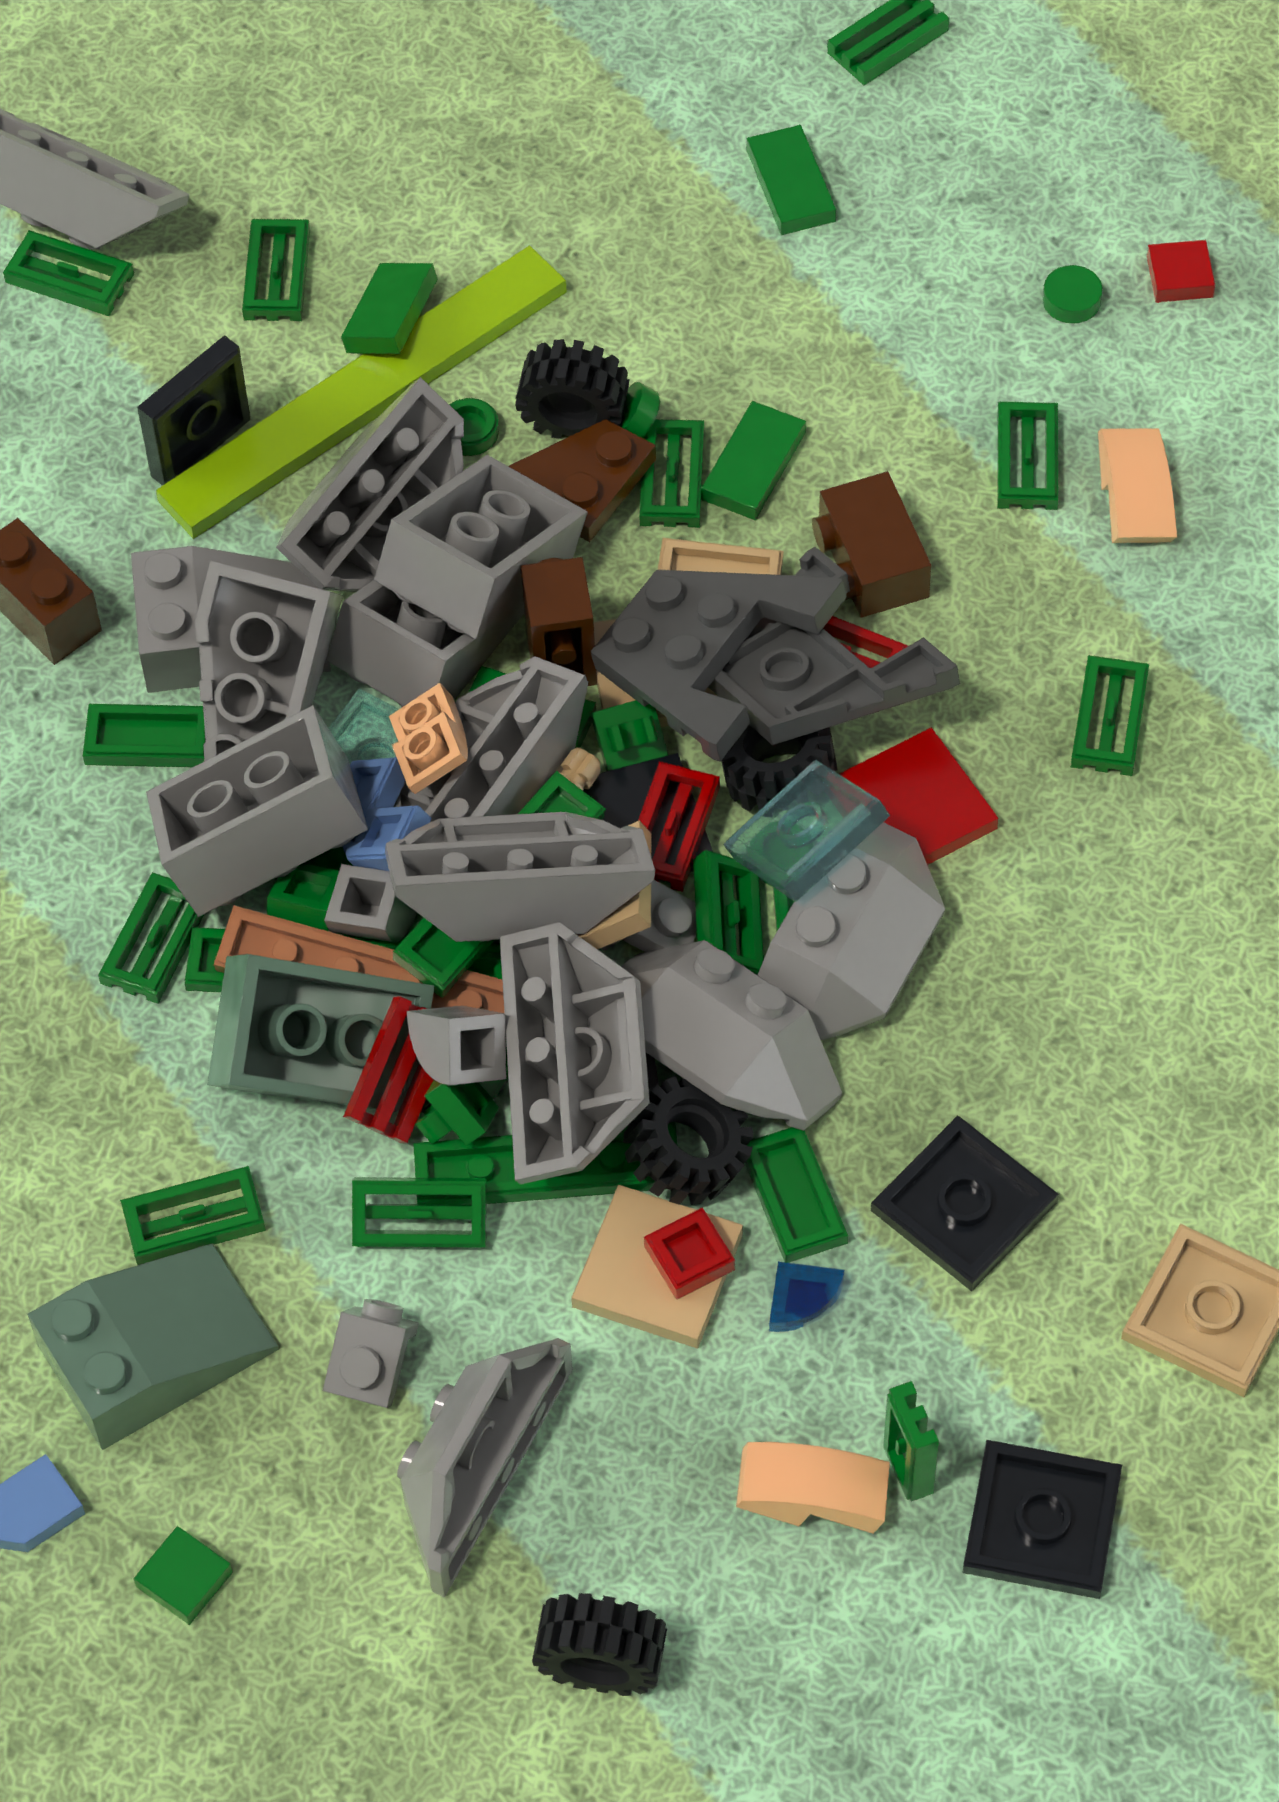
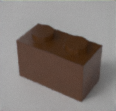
M888 471L820 491L819 516L812 519L815 540L822 553L831 551L836 564L847 573L850 592L846 593L847 597L845 600L852 598L860 618L929 598L931 563Z
M16 518L0 529V611L55 665L102 631L94 593L19 518Z
M583 557L571 559L548 558L538 563L521 565L525 626L530 659L535 656L586 676L588 686L597 685L596 669L591 656V650L595 647L594 620Z

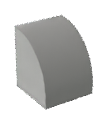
M341 864L324 921L332 933L397 943L408 934L417 912L395 896L389 871Z
M463 1005L407 1011L408 1029L414 1052L425 1072L435 1081L446 1085H457L506 1079L505 1013Z

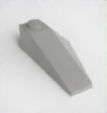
M210 560L195 619L196 643H199L201 681H199L200 702H203L206 741L203 745L204 761L312 706L328 656L343 595Z

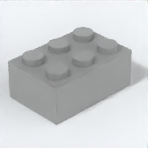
M486 455L391 520L374 580L395 592L403 601L416 604L442 619L453 630L477 639L524 604L521 565L538 563L548 558H573L588 512L491 456Z
M314 705L146 792L161 864L198 917L217 907L227 906L235 902L242 894L273 878L288 875L300 864L330 849L342 847L355 836L368 830L349 760Z

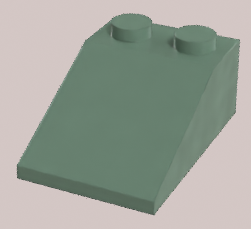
M252 954L227 956L207 1085L348 1105L393 997L401 996L412 1001L411 1004L431 1009L434 985ZM407 1018L403 1022L368 1105L370 1109H377L396 1060L408 1036ZM417 1056L393 1112H399L419 1065Z
M213 1244L87 1280L27 1314L38 1347L102 1450L279 1350L277 1343Z

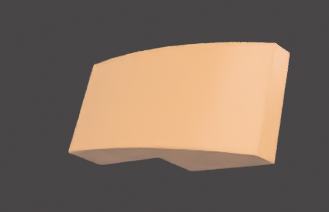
M1159 428L1100 429L1098 431L1101 490L1109 491L1112 543L1172 542L1177 538L1174 499L1167 456Z
M438 683L389 715L398 739L392 747L406 784L414 794L467 761L468 746L463 724L453 696L441 683Z
M747 1442L742 1448L736 1507L796 1526H800L811 1514L874 1534L885 1522L890 1462L821 1446L782 1442Z

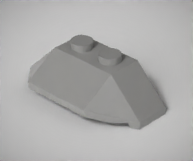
M0 109V204L20 213L22 220L34 226L51 227L68 235L69 241L77 246L87 249H98L187 205L189 194L179 190L170 183L38 124L21 120L15 117L14 114Z
M421 377L415 380L357 437L291 516L276 548L319 589L357 592L374 580L391 520L463 471L461 438L464 437V419Z
M534 656L520 664V670L496 677L460 697L455 704L466 735L468 746L467 761L416 794L408 788L405 781L393 807L419 805L432 818L430 822L442 818L518 814L556 771L562 772L561 764L570 751L575 749L588 687L586 676Z
M862 811L858 812L832 836L770 943L757 976L769 984L778 987L784 994L808 1009L820 1040L836 1037L885 1019L945 913V906L917 839Z
M569 812L442 818L413 830L403 839L396 838L387 842L385 846V856L395 896L456 942L490 941L500 939V936L557 922L562 923L575 934H585L653 882L655 876V868L643 829L632 826H625L620 829L604 820Z
M557 922L500 936L515 1181L519 1184L582 1171L650 1103L640 981L565 925Z
M703 940L639 953L621 965L622 968L640 981L646 1053L720 1104L762 1118L784 1119L788 1126L804 1131L830 1110L841 1098L842 1090L808 1009L784 994L778 987L769 984L739 964L726 952L717 949Z
M557 1338L499 1354L466 1366L455 1386L446 1384L438 1394L430 1414V1421L434 1423L423 1442L414 1440L404 1453L398 1468L397 1477L401 1479L405 1507L432 1592L445 1598L572 1372L570 1343Z

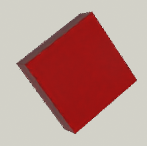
M1206 240L1148 245L1147 261L1156 303L1214 298L1215 281Z
M703 1207L644 1236V1247L676 1300L735 1271V1259Z

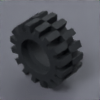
M564 339L554 340L552 348L546 342L537 345L536 352L532 349L526 356V361H524L516 394V410L522 411L520 418L525 423L535 421L533 430L542 434L548 429L552 431L551 438L561 439L562 435H574L605 419L620 426L630 380L627 379L628 372L625 366L618 367L619 359L613 354L603 358L604 349L594 345L591 351L583 349V341L574 340L573 347H567Z
M748 725L721 760L726 786L734 802L740 800L741 807L749 812L758 804L759 814L765 816L771 815L773 807L780 808L781 816L792 814L790 805L798 803L802 811L812 807L811 796L813 795L822 800L828 794L827 785L834 786L837 779L835 771H838L830 727L771 745L752 726ZM778 754L795 755L781 762H761L768 757Z
M676 1076L668 1078L661 1086L657 1084L649 1093L650 1103L629 1123L630 1126L624 1132L623 1143L631 1144L625 1152L627 1163L636 1161L641 1163L633 1174L639 1182L650 1176L655 1183L649 1191L659 1197L665 1189L671 1190L669 1202L681 1204L687 1196H689L691 1205L701 1204L707 1196L711 1201L729 1185L745 1166L744 1163L751 1155L753 1147L747 1146V1144L753 1138L752 1127H740L749 1116L744 1111H733L730 1107L720 1104L684 1078L680 1083H678ZM677 1122L694 1129L705 1141L709 1152L708 1157H694L681 1150L672 1140L668 1131V1124Z
M579 1593L578 1599L570 1594L559 1595L558 1600L551 1597L546 1600V1605L543 1604L532 1663L534 1666H539L538 1671L541 1674L553 1675L552 1680L557 1683H574L573 1688L585 1690L586 1687L595 1688L596 1692L602 1693L614 1690L620 1696H631L632 1691L644 1694L648 1692V1688L654 1689L657 1686L667 1634L666 1623L663 1619H656V1614L649 1609L638 1611V1604L629 1601L623 1605L617 1604L614 1597L603 1595L602 1600H595L591 1594Z

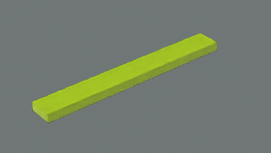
M530 245L419 317L400 354H363L158 488L156 490L158 502L195 539L379 417L418 378L421 377L429 384L567 292L566 279Z

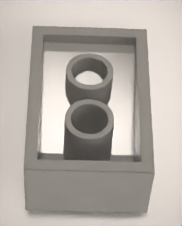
M197 546L131 553L139 656L147 693L199 687L201 668L199 643H196L195 619L210 560L299 584L318 587L292 562ZM326 661L323 672H330V662Z
M373 580L343 601L326 661L347 672L354 680L367 684L398 702L401 707L438 683H441L453 696V699H456L523 616L524 604L479 638L474 639L467 634L453 630L445 621L418 605L403 601L395 592Z

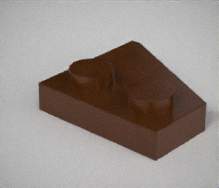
M605 419L508 467L586 510L588 513L580 538L591 542L655 462L656 445Z

